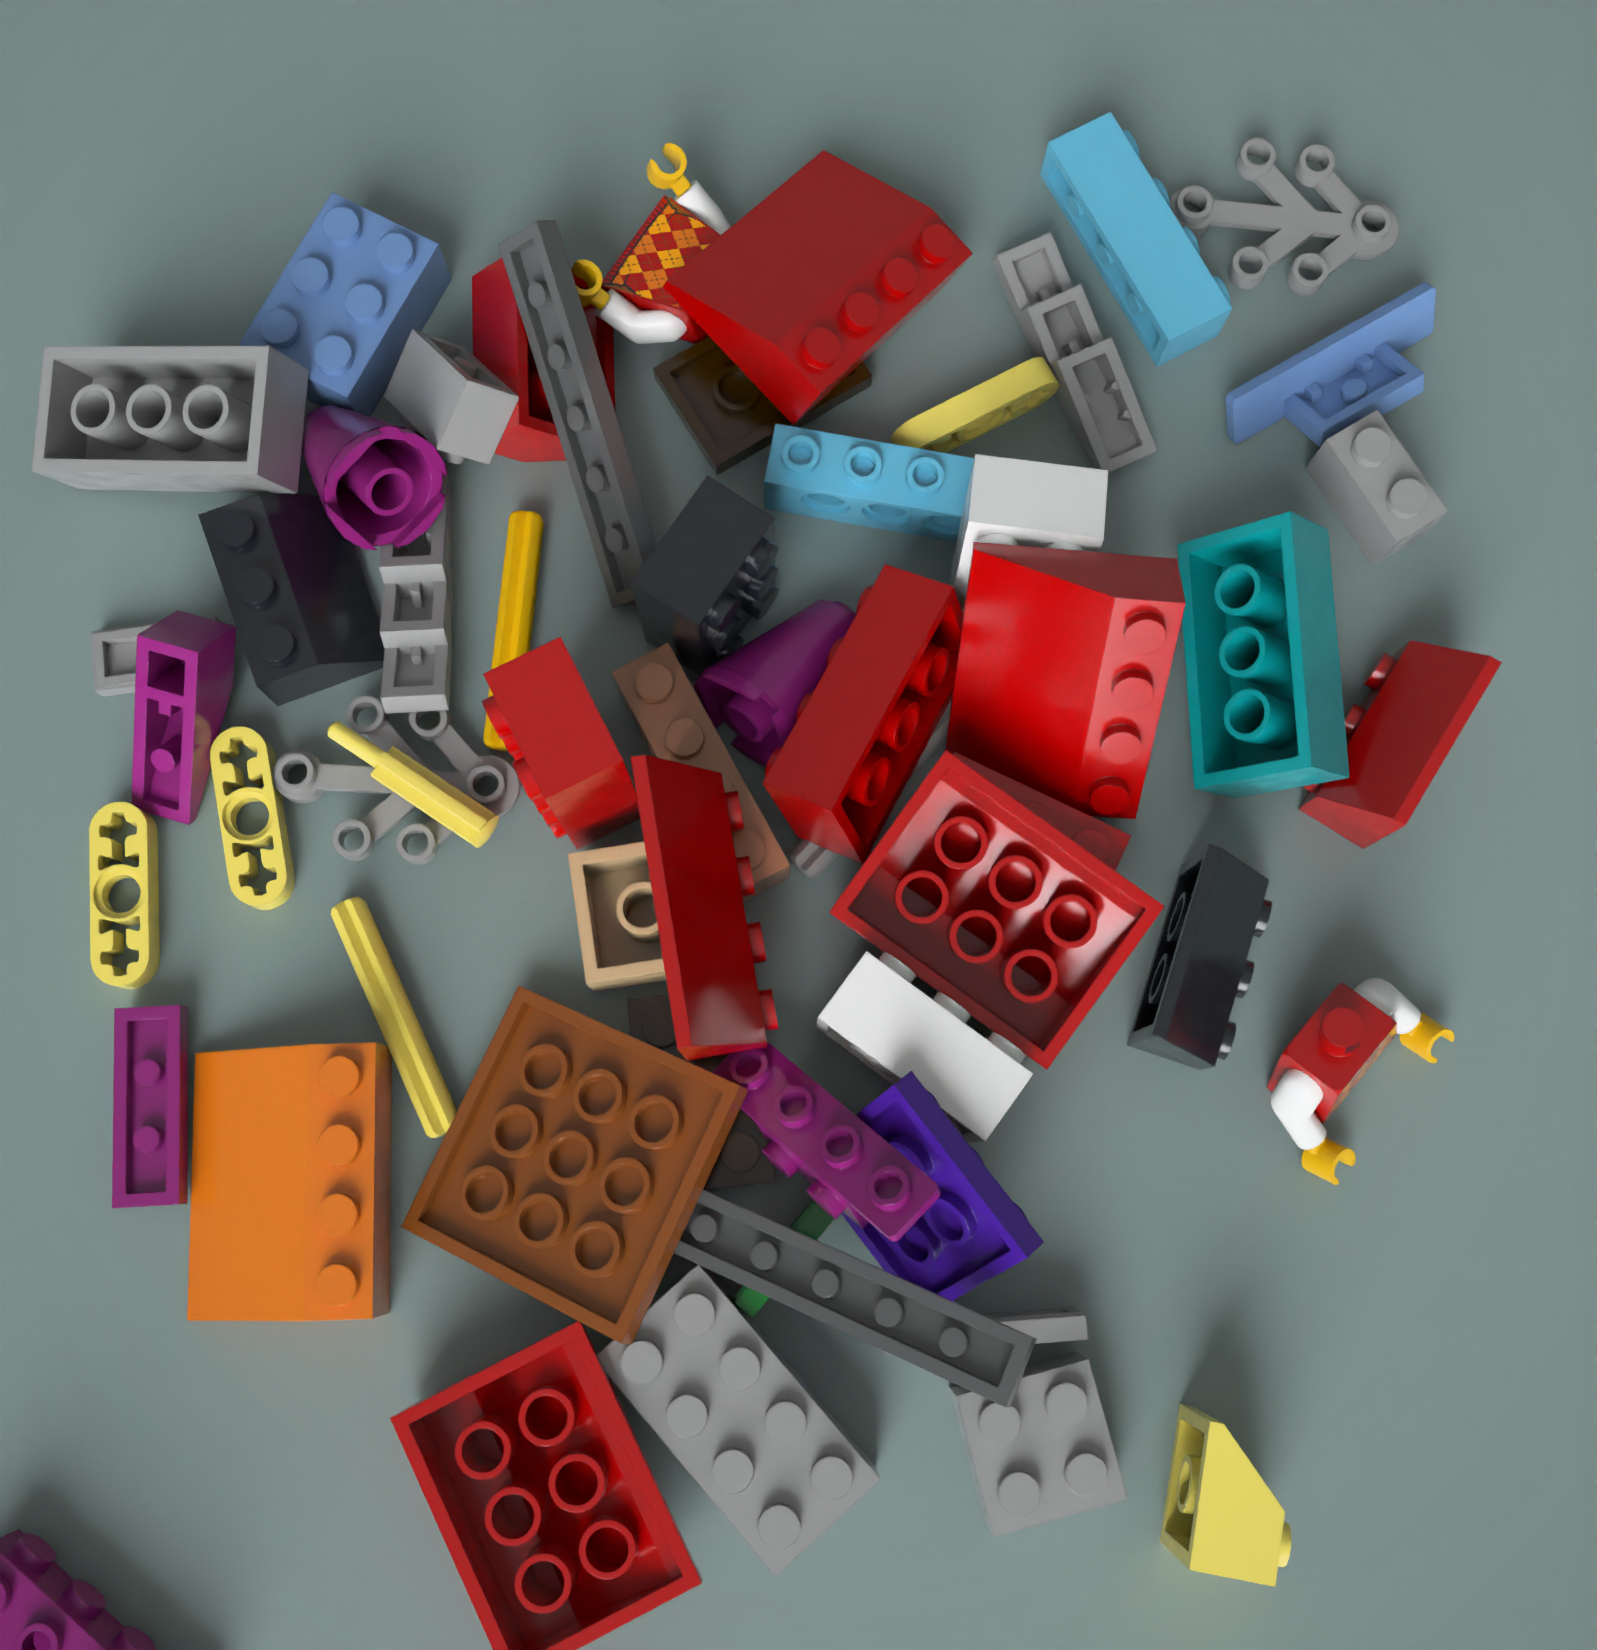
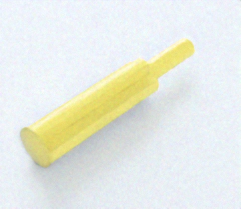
M340 721L332 723L328 728L329 738L375 768L371 773L372 778L476 848L481 847L495 831L499 822L498 815L396 747L392 746L386 753Z

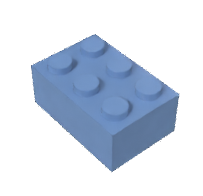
M332 192L239 345L270 346L308 369L307 400L319 406L336 405L371 416L387 390L412 329L422 331L452 280L440 245Z

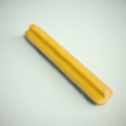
M516 510L509 515L491 670L530 651L544 528L542 517L537 512ZM489 687L488 697L493 696V693H492L490 687ZM486 713L483 735L485 745L493 750L508 751Z

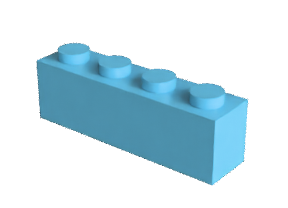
M1109 112L1049 141L1040 176L1156 367L1217 337L1232 310L1228 290L1224 282L1218 276H1212L1200 257L1199 245L1193 232L1188 227H1182L1172 212L1164 185L1157 178H1151L1140 160L1139 148L1133 135L1128 130L1122 131L1113 114Z

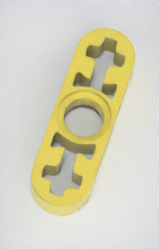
M1043 357L1029 359L909 419L892 434L891 442L892 444L947 453L1040 406L1056 393L1060 384Z
M242 726L232 727L219 734L210 749V763L229 885L233 894L240 901L256 909L270 910L284 904L291 896L295 886V874L282 794L274 786L272 775L276 764V756L271 744L255 730ZM245 744L249 749L257 753V757L247 760V771L249 780L256 785L264 783L262 789L245 787L242 771L232 763H229V759L239 755V746ZM233 787L240 788V789H238V790L232 792V788H233ZM250 802L264 803L269 811V819L265 828L253 835L242 834L236 824L237 814L240 809ZM271 844L274 845V849L272 850L260 849L265 848ZM243 847L260 849L263 866L271 872L277 873V879L267 883V893L263 895L259 890L248 886V879L258 876V865L256 856L249 852L241 853Z
M113 802L97 811L89 827L90 960L95 975L104 983L124 989H135L147 984L155 976L160 963L158 830L154 819L147 812L127 802ZM124 818L126 822L137 827L136 835L127 836L125 839V857L136 862L139 861L138 867L124 864L110 866L111 860L123 863L122 844L111 839L110 836L111 831L122 828ZM134 878L139 884L141 891L138 903L127 912L116 913L109 903L111 888L121 879ZM111 923L124 926L140 924L139 931L126 929L127 947L139 952L138 962L128 964L126 975L122 968L112 965L113 956L124 952L125 943L123 933L110 930Z

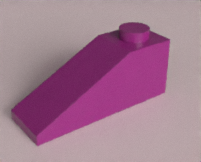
M177 610L137 635L131 804L144 812L188 825L197 818L211 767L210 749L214 740L220 734L233 686L236 626Z

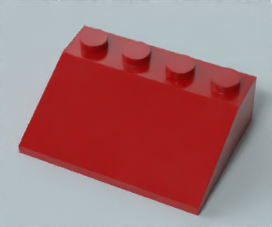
M823 150L666 280L663 288L780 412L795 425L931 300L973 253L931 207Z
M973 542L944 751L947 750L952 755L956 752L1089 816L1136 820L1186 604L1177 558Z
M945 750L829 913L881 951L901 961L917 977L938 992L957 1002L971 1016L993 1032L1010 1041L1025 1055L1047 1070L1165 906Z
M645 754L632 756L631 763L677 1049L688 1061L767 1047L765 1031L778 1029L772 989L758 991L754 964L767 962L761 924L760 922L747 924L743 897L755 896V888L749 856L736 858L731 833L744 830L738 790L725 792L722 773Z
M576 1321L412 1404L390 1418L493 1650H577L702 1584L703 1579L583 1323Z

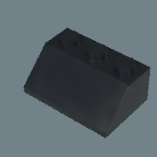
M258 493L198 515L256 686L277 706L383 668L385 648L380 635V619L353 543L345 539L330 522L319 495Z
M1209 844L1180 867L1127 1042V1046L1198 1070L1215 1067L1217 1058L1225 1060L1231 1050L1236 1033V1023L1229 1021L1235 997L1243 998L1249 988L1254 971V962L1247 960L1253 936L1261 937L1269 921L1272 909V902L1264 899L1269 879L1221 847Z

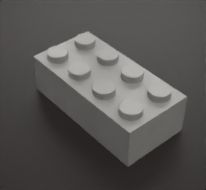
M44 346L32 471L77 489L297 494L309 370L270 346Z
M699 1264L648 1308L631 1345L621 1344L612 1340L598 1353V1357L608 1376L775 1577L881 1480L877 1466L751 1317L735 1303L734 1297L712 1271Z

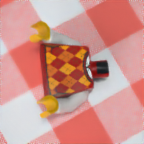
M666 143L662 151L666 159L674 165L675 172L671 174L664 173L652 159L649 160L646 170L647 177L652 185L660 189L671 188L675 192L674 200L665 195L662 197L604 279H602V273L598 266L586 259L577 260L571 271L576 277L584 280L589 289L584 290L576 286L582 307L592 304L596 307V316L632 342L651 344L675 342L680 339L696 344L705 339L708 334L663 288L666 280L728 230L730 225L722 210L697 180L689 182L683 174L687 165L686 155L683 150L676 144Z
M1366 979L1354 989L1340 982L1285 1048L1267 1085V1089L1272 1092L1271 1106L1274 1113L1296 1145L1303 1149L1302 1167L1306 1171L1334 1185L1339 1184L1338 1179L1335 1177V1167L1338 1161L1352 1167L1355 1164L1356 1157L1352 1149L1327 1138V1131L1323 1125L1390 1044L1396 1034H1400V1042L1403 1046L1430 1063L1438 1061L1437 1058L1431 1055V1048L1440 1036L1450 1042H1453L1455 1039L1452 1030L1428 1015L1420 1013V1010L1393 985L1383 979Z

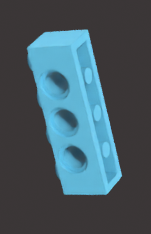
M775 423L764 479L765 509L956 542L974 458Z

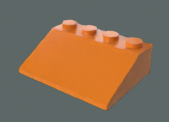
M377 1042L307 1044L195 1053L187 1320L374 1319L390 1313L392 1055L388 1046Z

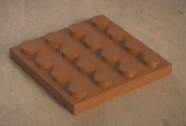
M518 985L401 1227L621 1344L631 1345L748 1090Z

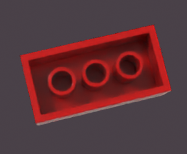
M885 564L874 584L867 586L862 592L852 624L844 638H839L833 644L827 658L825 672L815 690L807 693L802 699L792 731L784 745L774 750L766 765L765 779L762 784L798 838L811 841L822 848L859 863H864L952 698L963 611L954 586Z
M561 636L483 674L493 696L482 700V705L499 738L503 740L510 755L514 757L515 761L512 762V765L529 799L533 801L539 814H542L556 839L567 834L578 850L640 819L637 795L625 763Z

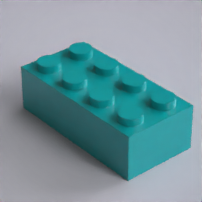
M1289 511L1177 544L1178 565L1186 602L1182 622L1194 789L1235 799L1350 778L1328 529Z

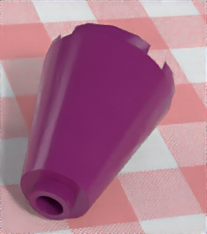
M336 405L318 407L304 418L302 454L330 522L345 539L363 549L377 550L374 546L393 544L398 548L410 544L431 527L443 509L446 497L441 492L443 473L447 476L445 462L431 442L411 429Z
M817 600L706 668L703 674L696 680L694 691L715 729L724 721L738 735L731 742V745L746 757L766 767L774 750L784 745L796 723L797 710L802 699L807 693L815 690L827 668V658L830 649L839 638H844L856 613L848 605L840 601Z

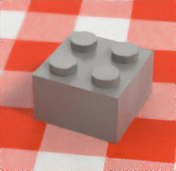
M1074 1351L1026 1365L1012 1404L1007 1408L961 1386H949L984 1520L994 1537L1128 1500L1088 1358Z

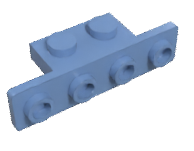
M1423 282L1230 391L1225 397L1227 436L1235 444H1239L1279 420L1286 418L1317 446L1321 447L1326 439L1372 412L1378 410L1381 415H1384L1421 394L1424 390V373L1401 356L1399 352L1433 332L1436 289L1429 283Z

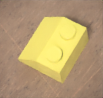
M1179 1404L1160 1542L1189 1570L1275 1587L1278 1566H1286L1291 1551V1529L1289 1523L1284 1522V1509L1225 1424L1193 1406Z

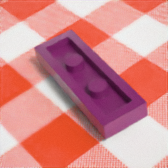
M183 1005L114 1008L112 1209L188 1204V1007Z

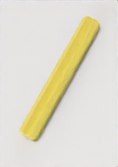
M359 896L346 899L332 907L331 917L426 1135L430 1138L446 1135L457 1113V1108L366 901Z

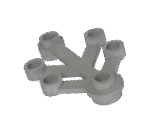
M1252 138L1243 144L1236 159V170L1244 179L1253 181L1275 206L1216 200L1212 198L1207 189L1198 185H1191L1177 190L1169 201L1170 208L1181 226L1188 227L1197 240L1206 234L1210 225L1276 232L1258 247L1246 246L1235 253L1228 267V277L1231 283L1240 289H1252L1258 286L1266 271L1312 236L1335 239L1319 254L1304 253L1298 256L1288 271L1287 283L1293 292L1302 296L1313 295L1321 288L1327 276L1349 259L1354 258L1365 261L1378 258L1386 254L1393 247L1399 235V222L1394 212L1385 204L1375 200L1360 201L1332 171L1335 166V156L1328 147L1321 144L1309 145L1301 152L1294 167V174L1302 185L1310 188L1314 187L1334 212L1314 209L1274 165L1276 150L1268 140L1263 138ZM1257 155L1263 159L1264 164H1253L1247 156ZM1306 162H1317L1323 170L1314 171L1308 167ZM1184 204L1194 205L1201 212H1191L1185 208ZM1362 223L1373 226L1377 232L1368 231ZM1239 263H1251L1255 266L1257 273H1245L1241 270ZM1299 269L1311 270L1315 274L1316 280L1304 279L1300 275Z
M360 696L351 701L346 710V720L356 733L362 737L370 738L377 747L386 753L394 746L429 769L388 722V713L385 714L383 705L376 698ZM370 707L377 709L378 715L374 723L369 726L358 725L357 718L363 709ZM446 710L435 711L440 713L441 720L439 725L432 730L420 728L422 716L431 711L410 712L409 723L414 732L425 741H434L458 771H432L433 773L499 817L508 813L515 806L520 795V781L516 771L507 761L496 756L478 757L451 726V719ZM293 750L281 756L273 769L274 786L278 792L297 804L313 803L320 799L326 791L389 794L385 800L359 821L353 819L346 820L335 828L332 834L333 847L340 855L351 861H360L367 858L373 852L375 842L417 808L372 778L371 773L375 769L374 767L324 764L308 751ZM295 765H306V778L298 784H290L288 782L290 769ZM486 776L497 778L498 787L493 794L489 796L477 794L476 786L480 779ZM433 818L426 825L410 824L399 832L396 838V848L399 854L409 863L423 865L434 859L438 852V846L453 835L454 832ZM353 830H361L364 834L363 844L357 850L347 851L344 847L345 836ZM416 834L426 835L428 838L426 850L418 855L409 854L407 850L409 839Z

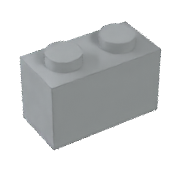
M412 329L384 394V397L403 415L401 418L403 425L423 435L435 446L442 459L455 464H462L464 458H468L489 465L519 400V396L465 347Z
M1378 410L1326 439L1305 467L1372 567L1422 538L1448 512L1443 502Z

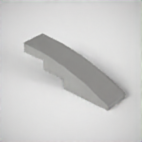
M1052 233L1044 234L994 257L991 261L1016 319L1034 356L1043 357L1059 382V389L1054 396L1095 469L1108 470V473L1158 451L1112 337L1103 339L1082 285L1079 284L1073 287Z
M443 474L441 492L446 497L443 509L431 527L410 544L398 548L393 544L381 546L379 569L384 589L380 635L385 650L380 699L385 714L449 710L453 613L452 511L449 474L447 476Z

